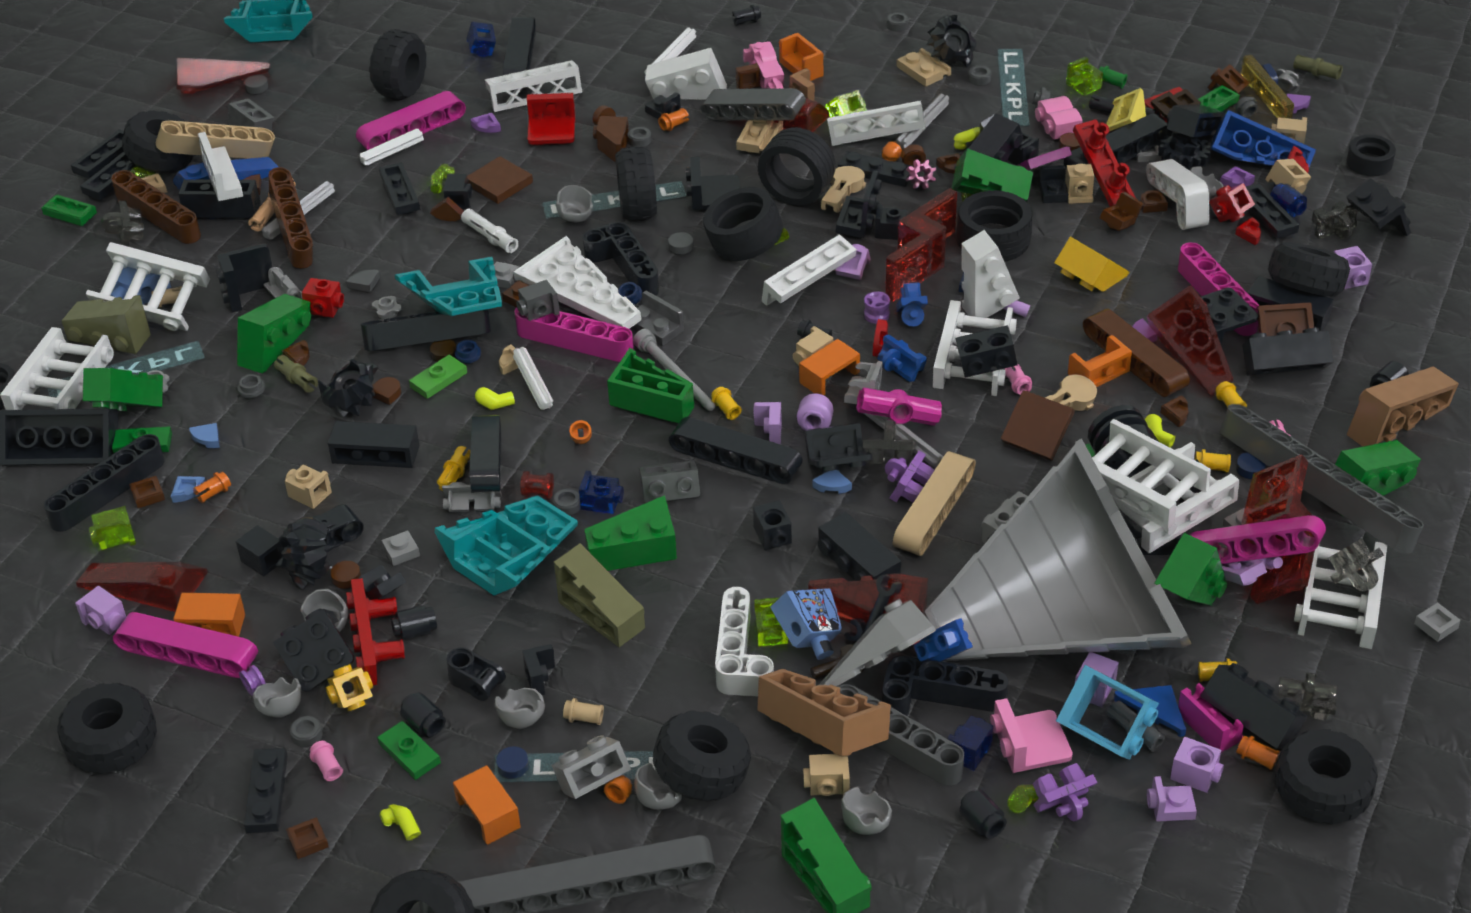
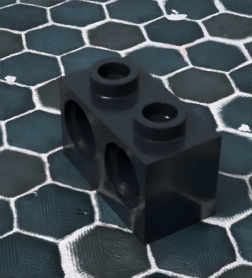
M1008 325L955 338L965 378L1018 365Z

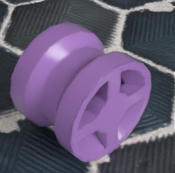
M879 291L868 293L865 296L864 306L866 308L864 309V318L868 322L877 324L878 319H889V296Z

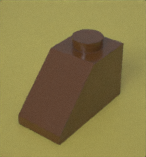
M600 116L598 125H594L593 138L597 139L598 149L614 162H616L615 154L621 148L627 147L628 117Z

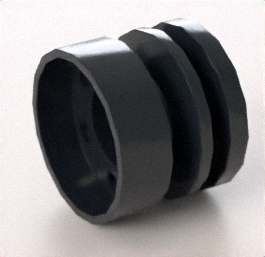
M1128 405L1111 407L1102 412L1093 420L1088 429L1087 437L1097 454L1109 443L1110 422L1115 419L1158 441L1145 419H1143L1140 411ZM1119 448L1103 464L1117 470L1132 454ZM1143 461L1128 477L1136 475L1151 466V464Z

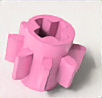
M917 159L913 161L914 167L909 166L906 168L910 172L906 181H911L914 184L913 189L919 185L926 189L929 187L927 181H936V178L933 177V171L936 168H931L928 165L929 160L920 164V161ZM924 172L925 176L918 177L917 173Z

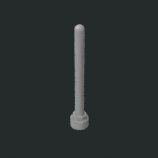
M648 329L638 331L633 338V344L641 352H649L665 369L693 383V397L706 410H714L715 403L657 346L656 337Z

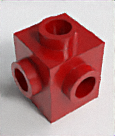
M1244 183L1232 188L1226 185L1215 191L1217 196L1209 200L1220 223L1228 219L1231 222L1237 221L1245 216L1244 212L1255 205Z
M310 278L301 293L302 299L310 301V313L313 315L334 318L338 309L342 308L344 304V294L341 293L340 282Z

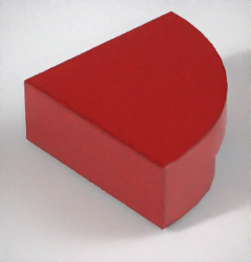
M1293 146L1287 159H1294L1308 173L1309 165L1303 157V152L1296 146Z
M1251 217L1236 228L1235 235L1253 245H1257L1261 238L1259 222Z
M878 319L873 356H878L883 347V337L888 335L887 320Z

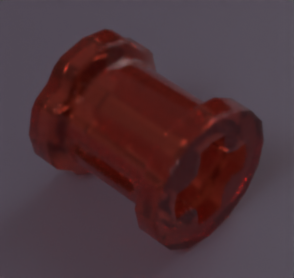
M529 471L523 472L520 483L522 496L538 494L544 495L545 498H551L554 489V476L552 473L535 475L530 474ZM533 483H541L542 485L534 486Z

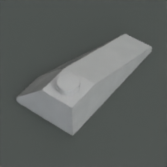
M898 599L884 607L886 613L875 620L819 685L838 686L861 673L860 670L863 668L867 669L884 661L889 653L892 652L893 654L899 650L902 651L936 630L912 600L902 603Z

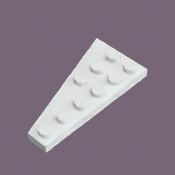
M567 236L513 271L516 281L520 280L528 285L547 279L557 292L559 302L598 321L628 329L641 321L640 311L627 297H622L618 293V288L614 284L610 285L608 283L607 277L589 258H584L581 255V250L577 246L573 247Z

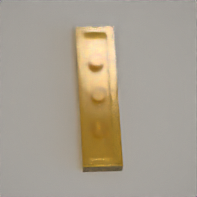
M1252 55L1244 56L1241 75L1250 82L1249 86L1277 119L1278 117L1292 119L1294 103Z

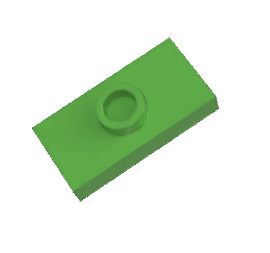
M447 355L410 379V388L428 399L467 374V366L451 355Z

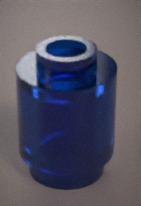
M1280 183L1270 193L1291 217L1303 214L1307 208V197L1289 184Z

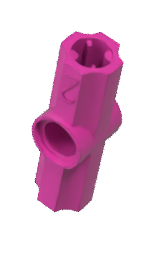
M863 387L858 393L856 408L861 413L889 417L897 424L911 421L935 426L941 418L942 404L936 400L908 396L905 391L900 389L886 392Z

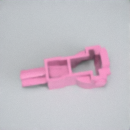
M756 42L755 44H749L748 49H743L744 62H749L750 65L757 63L760 67V86L762 89L784 88V73L777 61L771 42Z

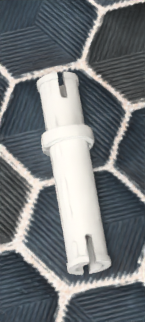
M466 209L462 213V222L487 237L492 245L500 246L507 253H513L517 250L518 240L508 235L503 227L495 226L477 214L473 209Z

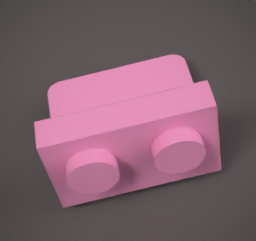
M1006 698L995 701L994 714L990 715V722L993 732L997 733L1000 740L1002 754L1004 758L1007 757L1013 773L1071 761L1072 750L1060 723L1056 721L1057 716L1054 711L1045 710L1015 717Z

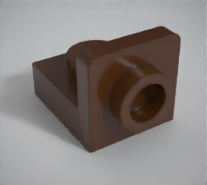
M1229 64L1225 69L1219 68L1210 77L1212 82L1207 88L1211 91L1217 85H1223L1240 94L1250 82Z

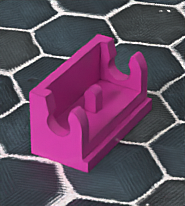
M1200 683L1196 685V691L1193 695L1191 690L1185 688L1180 692L1178 707L1183 720L1210 746L1222 750L1221 753L1241 742L1244 725L1238 719L1235 720L1233 725L1212 704L1201 698L1200 696L1205 688Z

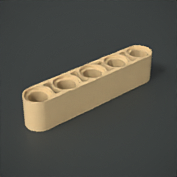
M164 121L159 129L156 147L166 153L202 155L198 133L205 132L211 148L225 146L229 157L260 158L269 157L275 135L272 131L260 127Z
M950 451L944 455L898 525L893 538V546L895 548L918 556L924 554L970 482L976 466L975 459Z

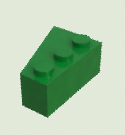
M967 148L956 163L951 190L971 195L989 190L1005 191L1018 195L1027 202L1033 172L1028 171L1025 167L1014 166Z
M283 294L238 317L237 366L264 374L275 360L282 355V350L288 348L310 325V301Z
M631 348L628 349L607 380L609 405L675 423H679L683 418L688 417L694 408L693 383L668 369L665 371L655 366L654 361L649 358L644 360L638 357L636 351Z
M83 368V401L92 403L93 408H109L118 410V412H126L127 407H162L163 375H148V373L144 372L134 375L132 371L114 368Z
M1398 440L1343 450L1335 465L1384 496L1409 483L1416 476L1421 458Z
M665 495L584 529L586 549L607 571L677 559L676 537Z
M1183 533L1154 583L1156 585L1160 584L1162 588L1187 600L1212 605L1216 597L1221 598L1227 587L1217 548L1186 533Z
M813 798L782 814V857L826 913H859L870 907L871 883L867 876L861 873L816 799Z

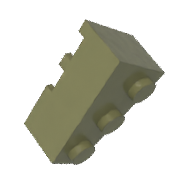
M135 295L131 299L125 300L121 297H116L112 301L105 302L102 299L77 301L62 319L68 341L95 346L102 335H108L113 350L136 354L151 335L140 295Z
M581 543L554 561L558 601L619 648L645 629V611L643 606L634 599Z

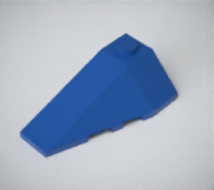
M1230 110L1226 112L1219 123L1211 142L1212 150L1231 159L1274 165L1276 160L1287 159L1293 146H1296L1303 152V157L1310 166L1316 151L1312 147Z
M270 157L231 160L238 180H243L256 174H260L261 179L269 176L270 170L278 167ZM198 163L178 171L173 178V183L180 190L184 179L210 180L204 163Z

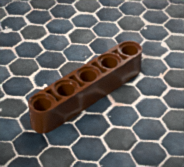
M283 167L273 168L269 172V195L290 262L296 268H307L313 263V241L291 173Z
M121 170L112 175L111 180L116 198L122 204L182 243L191 244L200 239L201 233L194 212L128 170Z
M1104 309L1083 320L1084 332L1103 350L1106 351L1107 337L1111 335L1132 351L1130 371L1162 397H1167L1189 385V374L1182 365L1112 310Z

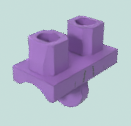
M919 450L909 467L906 465L904 458H893L887 461L885 472L888 475V480L891 482L899 481L890 496L891 500L897 503L900 496L914 503L923 486L911 479L913 478L925 485L935 469L922 462L926 456L925 453Z
M1077 763L1067 766L1059 772L1065 785L1060 788L1052 774L1039 777L1033 783L1039 798L1033 804L1037 813L1062 804V806L1056 808V813L1059 817L1067 815L1071 821H1077L1082 818V808L1088 806V800L1085 797L1080 799L1077 797L1088 793V788L1097 784L1093 774L1086 777Z

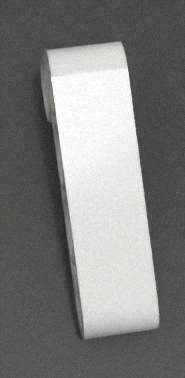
M1173 159L1148 163L1146 175L1149 183L1177 204L1179 227L1182 230L1207 226L1209 223V190L1206 182Z
M731 587L723 594L715 661L716 686L721 693L727 695L758 696L759 676L774 672L773 661L767 656L747 655L750 627V595L742 587Z

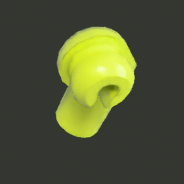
M980 127L956 134L953 139L955 140L954 147L964 150L967 147L966 143L974 141L980 134Z
M481 387L475 393L476 401L490 410L515 404L512 391L497 394L488 388Z
M1156 414L1146 416L1145 421L1157 440L1171 448L1175 442V436L1163 431L1162 419Z
M391 804L388 805L387 809L381 810L379 815L383 825L387 827L393 823L400 825L407 841L421 835V831L407 807Z

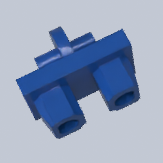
M920 283L904 284L903 288L900 289L901 298L896 304V312H902L901 318L905 325L916 327L924 319L923 309L928 304L927 296H921Z
M891 335L883 337V347L877 356V359L883 362V369L886 371L893 370L909 382L915 381L917 373L924 370L927 361L926 356L921 353L916 354L909 349L906 342L903 340L898 341Z
M962 618L935 629V632L914 644L918 659L920 661L934 660L942 662L972 648L973 645L968 639V633L963 629L964 623Z

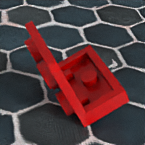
M574 93L527 94L529 117L528 143L544 145L574 142L576 120Z

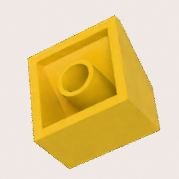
M1071 236L1054 262L1062 267L1060 273L1072 280L1075 276L1082 279L1079 284L1091 291L1096 287L1104 292L1129 274V271Z

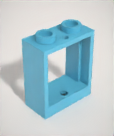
M1084 665L1056 721L1119 756L1130 759L1132 755H1136L1140 751L1144 739L1141 737L1147 726L1151 727L1158 716L1156 708L1159 703ZM1100 682L1143 704L1122 746L1079 723Z

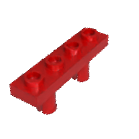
M1097 119L1075 125L1072 131L1088 163L1092 166L1094 175L1109 206L1116 205L1120 194L1123 192L1136 198L1126 179L1130 171L1128 165L1118 163L1106 139L1109 133V126L1103 122L1098 123Z
M363 578L352 579L351 592H346L348 610H354V613H349L351 631H357L356 635H352L354 653L360 652V656L356 657V668H362L363 672L367 671L373 686L377 685L376 665L378 662L405 659L403 639L376 643L375 640H372L370 628L371 618L395 616L397 611L396 597L369 600L365 596Z

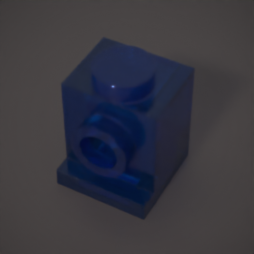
M471 22L466 38L467 42H469L470 53H476L479 57L493 54L496 44L493 24ZM477 32L486 33L485 37L478 36Z
M586 470L579 488L581 510L614 514L617 503L622 502L624 488L620 486L619 478L592 475L591 471Z
M970 716L964 726L959 725L954 735L950 734L947 738L963 749V766L975 771L992 746L994 726L974 716Z

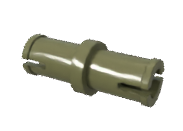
M1300 54L1296 56L1293 64L1294 69L1311 72L1313 76L1318 77L1322 75L1334 78L1335 80L1340 78L1343 70L1342 65L1325 62L1322 58L1313 59L1301 56Z
M285 355L278 357L283 364L275 360L274 368L284 374L290 383L299 385L308 393L315 390L309 383L315 387L318 386V379L306 372L303 365L294 363Z

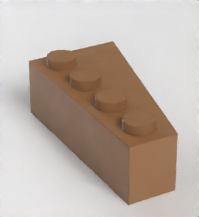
M1433 366L1366 388L1359 396V404L1346 435L1361 446L1378 444L1383 440L1386 442L1392 441L1396 438L1397 434L1395 433L1404 428L1406 431H1409L1415 427L1421 418L1427 420L1447 408L1459 383Z
M785 669L759 676L758 711L769 716L771 720L789 727L793 732L800 733L811 739L813 743L826 747L833 751L835 755L849 756L852 752L889 739L891 704L881 701L876 706L867 703V696L857 693L853 697L840 694L839 687L833 685L816 686L815 679Z

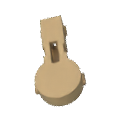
M853 166L836 168L830 182L832 187L829 188L821 200V209L826 210L829 204L830 207H833L834 212L838 213L841 211L846 196H850L851 193L865 188L864 172ZM845 183L843 188L840 189V184Z
M1074 374L1065 377L1060 382V388L1056 394L1046 397L1049 400L1071 407L1076 411H1088L1094 406L1093 402L1097 395V388L1089 378ZM1067 394L1069 398L1063 400L1064 395Z

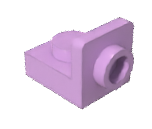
M852 244L857 249L856 256L836 268L835 271L837 275L861 280L865 265L870 263L871 258L869 250L864 246Z
M755 402L753 407L755 426H764V434H769L770 442L781 445V402Z
M1161 776L1153 778L1152 789H1147L1148 808L1154 809L1156 821L1195 820L1197 810L1191 786L1163 787Z

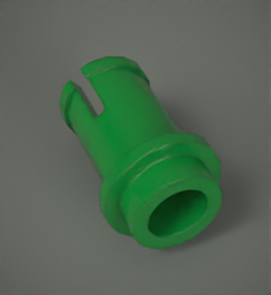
M1106 65L1099 68L1096 79L1100 80L1102 84L1106 82L1123 89L1128 75L1111 70Z

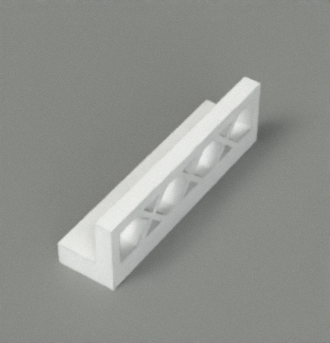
M573 60L485 79L494 112L527 105V98L522 99L517 96L519 91L524 87H529L533 90L531 94H544L539 90L546 82L555 85L550 93H582L579 68ZM574 76V88L565 89L561 86L566 78ZM507 92L511 95L506 103H497V93Z
M921 101L827 118L832 146L925 129Z
M198 133L202 159L218 201L243 197L242 187L225 146L211 148L206 133Z
M839 234L765 280L762 302L766 306L775 300L779 303L784 302L855 257L857 249Z

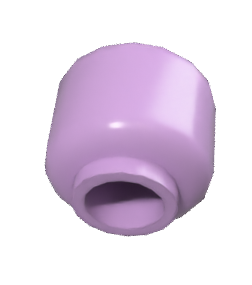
M817 393L805 396L800 402L797 412V422L801 429L829 427L834 412L831 401L824 395Z

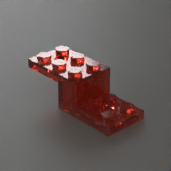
M947 189L899 221L898 250L886 257L885 294L889 296L892 302L901 297L900 289L903 288L904 284L922 283L944 268L946 238L955 233L957 192L955 190Z
M1302 454L1253 473L1241 525L1308 515L1313 516L1300 501L1308 467V461ZM1304 531L1307 536L1314 537L1311 532ZM1275 535L1277 539L1285 541L1282 536ZM1246 539L1250 544L1256 545L1253 540ZM1315 550L1309 553L1278 556L1283 560L1282 567L1266 569V573L1257 577V581L1253 583L1250 597L1256 604L1307 587Z

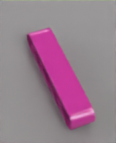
M444 91L360 126L356 132V139L369 150L414 129H419L424 134L461 118L466 111V106L452 92Z
M1189 242L1181 246L1178 271L1201 296L1224 288H1232L1256 311V308L1259 306L1258 303L1201 245ZM1258 322L1234 329V331L1242 336H1251L1256 334Z
M515 308L517 334L522 338L616 362L622 360L629 348L634 350L632 331L626 327L559 311L560 314L558 315L551 313L528 321L526 316H521L518 308Z
M1308 515L1195 531L1189 535L1216 547L1221 564L1312 552L1320 544L1326 532V526L1319 517ZM1304 531L1311 532L1314 537L1307 536ZM1275 535L1282 536L1285 541L1277 539ZM1246 539L1253 540L1256 545L1250 544ZM1219 543L1224 544L1228 549L1221 547Z
M137 612L129 613L113 635L114 643L124 651L233 678H240L239 672L242 670L247 671L258 654L256 645L248 639Z

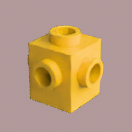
M351 664L334 670L335 676L327 679L330 685L326 687L327 695L331 704L337 703L338 708L347 707L348 711H352L366 705L364 700L373 697L370 691L373 688L371 678L367 671L363 672L362 668L352 669ZM345 682L352 684V690L348 694L344 693L342 688Z

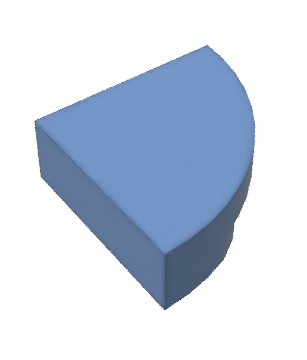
M217 423L189 428L194 442L204 444L206 448H220Z
M832 470L813 479L812 487L824 493L827 490L838 491V494H842L852 490V482L839 471Z
M177 476L171 494L172 502H183L197 496L194 494L193 487L205 482V477Z

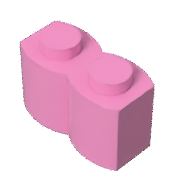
M1061 96L1038 101V108L1035 109L1036 120L1042 123L1046 134H1049L1052 139H1060V136L1065 133H1073L1074 126L1082 123L1080 113L1077 109L1073 108L1068 97Z

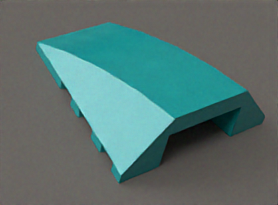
M245 0L239 3V9L234 8L231 11V16L224 18V23L249 42L294 40L313 18V15L306 0Z
M493 257L468 261L469 280L431 286L420 270L395 274V279L434 310L444 315L454 316L502 306Z
M537 495L505 505L504 511L498 513L493 510L483 512L482 518L470 521L468 518L456 521V526L447 529L444 525L435 527L434 532L453 568L495 596L516 587L578 526V521Z

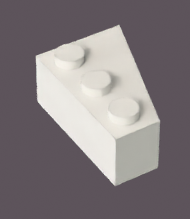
M712 48L647 65L645 82L653 99L660 95L667 98L676 92L680 94V99L706 100L714 89L727 88V83Z
M985 230L962 243V270L964 272V281L962 282L964 300H962V308L968 316L988 318L1020 299L999 248Z

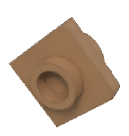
M805 68L790 75V88L797 89L804 94L806 98L804 105L808 107L814 104L815 84L810 81V70Z

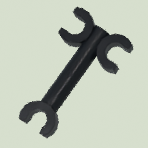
M888 574L879 576L876 582L879 594L867 623L861 618L851 619L850 623L856 626L857 634L846 632L845 638L851 642L858 641L875 620L884 614V607L887 606L890 597L900 593L902 583L895 582L889 589L887 583L890 576Z

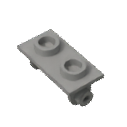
M272 267L269 269V282L263 285L274 298L288 294L302 299V292L287 275L283 274L280 268Z
M454 482L450 485L442 486L445 498H443V509L449 510V512H468L469 502H474L475 511H495V508L501 507V490L499 492L471 493L470 485L462 482Z

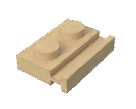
M920 48L918 53L914 51L897 59V67L925 87L943 79L944 75H951L950 66L940 61L937 57H931L932 54L923 48Z
M748 120L736 142L737 150L748 153H760L771 139L783 130V121L780 120L779 123H775L773 120Z

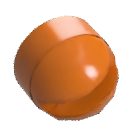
M888 142L882 149V158L893 162L897 161L901 157V147L895 142Z
M579 420L570 426V437L576 444H584L590 440L592 431L588 422ZM578 429H583L584 437H579Z
M620 775L607 782L604 792L611 801L622 804L631 795L632 783L628 777Z

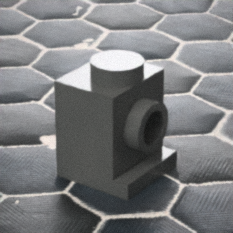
M547 279L518 289L519 301L516 302L517 308L521 316L525 315L528 321L551 313L554 315L560 314L558 294Z

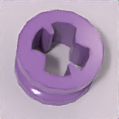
M255 665L249 666V671L247 672L244 670L239 672L240 679L251 696H253L258 686L266 684L261 672Z

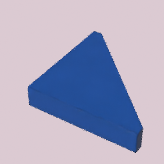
M1171 685L1133 689L1159 703L1156 708L1158 716L1154 722L1155 724L1159 725V723H1162L1175 730L1179 737L1185 736L1186 727ZM1119 691L1114 693L1115 702L1121 701L1137 710V714L1140 712L1143 706L1142 703Z

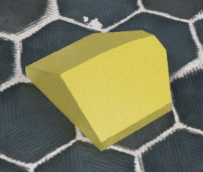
M1141 88L1113 100L1114 107L1107 120L1109 132L1146 116L1144 92Z

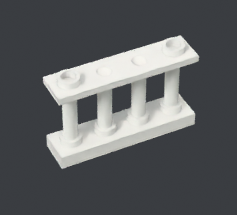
M110 242L106 251L112 260L113 266L100 293L87 290L86 296L88 299H102L105 302L116 298L110 295L123 268L131 267L137 270L123 300L131 299L138 294L147 274L160 275L159 281L148 305H143L147 321L161 324L169 330L177 331V329L187 331L189 326L181 314L193 287L198 285L207 288L210 277L205 268ZM173 279L183 281L184 284L171 312L157 309L169 282L173 281Z
M951 300L933 367V388L943 389L945 380L951 377L965 378L962 367L952 366L950 361L960 360L957 346H954L956 344L955 338L973 333L961 332V329L958 328L970 326L994 329L1008 325L1010 334L1015 335L1017 319H1012L1013 308L1008 307L1005 320L967 316L964 312H960L961 301ZM1000 369L966 377V379L992 382L991 396H997L998 387L1004 386L1006 370Z
M51 327L1 392L0 396L5 410H22L26 404L55 409H76L83 399V368H105L114 356L108 335H102L97 344L92 347L66 343L61 328ZM65 353L87 356L83 363L59 360ZM52 370L74 373L70 380L46 377ZM39 387L62 390L57 398L34 394Z
M1115 419L1110 422L1109 443L1092 457L1115 502L1167 530L1175 523L1176 502L1192 486L1205 493L1209 490L1210 468ZM1119 448L1132 454L1117 470L1103 464ZM1143 461L1157 467L1141 483L1128 477ZM1169 473L1181 481L1166 496L1152 490Z
M1190 442L1175 451L1194 460L1195 444ZM1151 465L1130 478L1141 483L1157 467ZM1168 473L1152 490L1163 483L1172 490L1180 481ZM1229 474L1221 480H1215L1210 476L1209 490L1206 493L1203 491L1193 493L1189 489L1181 497L1185 501L1176 506L1175 523L1168 530L1117 502L1115 503L1118 509L1142 528L1141 547L1148 553H1151L1237 501L1239 479L1233 474Z
M1375 542L1373 553L1367 552V555L1320 547L1319 545L1314 551L1305 553L1304 559L1310 560L1303 604H1297L1294 622H1299L1298 635L1304 636L1306 623L1310 621L1356 630V634H1361L1359 647L1372 649L1378 624L1387 545L1385 543ZM1317 558L1363 566L1364 570L1369 571V574L1364 573V576L1319 568L1316 567ZM1314 579L1361 587V591H1366V595L1361 594V597L1317 589L1313 588ZM1316 600L1357 608L1358 612H1362L1364 615L1353 618L1309 609L1310 601Z

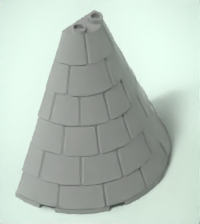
M1082 439L1075 442V445L1057 467H1052L1008 521L997 528L978 553H975L950 584L925 610L928 620L935 629L962 618L964 623L963 629L968 633V639L973 645L972 648L943 662L988 659V657H1028V655L1109 652L1110 650L1184 648L1191 644L1160 584H1154L1156 578Z

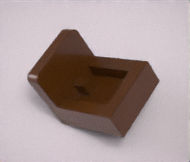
M1123 192L1120 194L1116 205L1102 211L1100 219L1105 221L1110 228L1120 231L1135 224L1143 203L1128 193Z

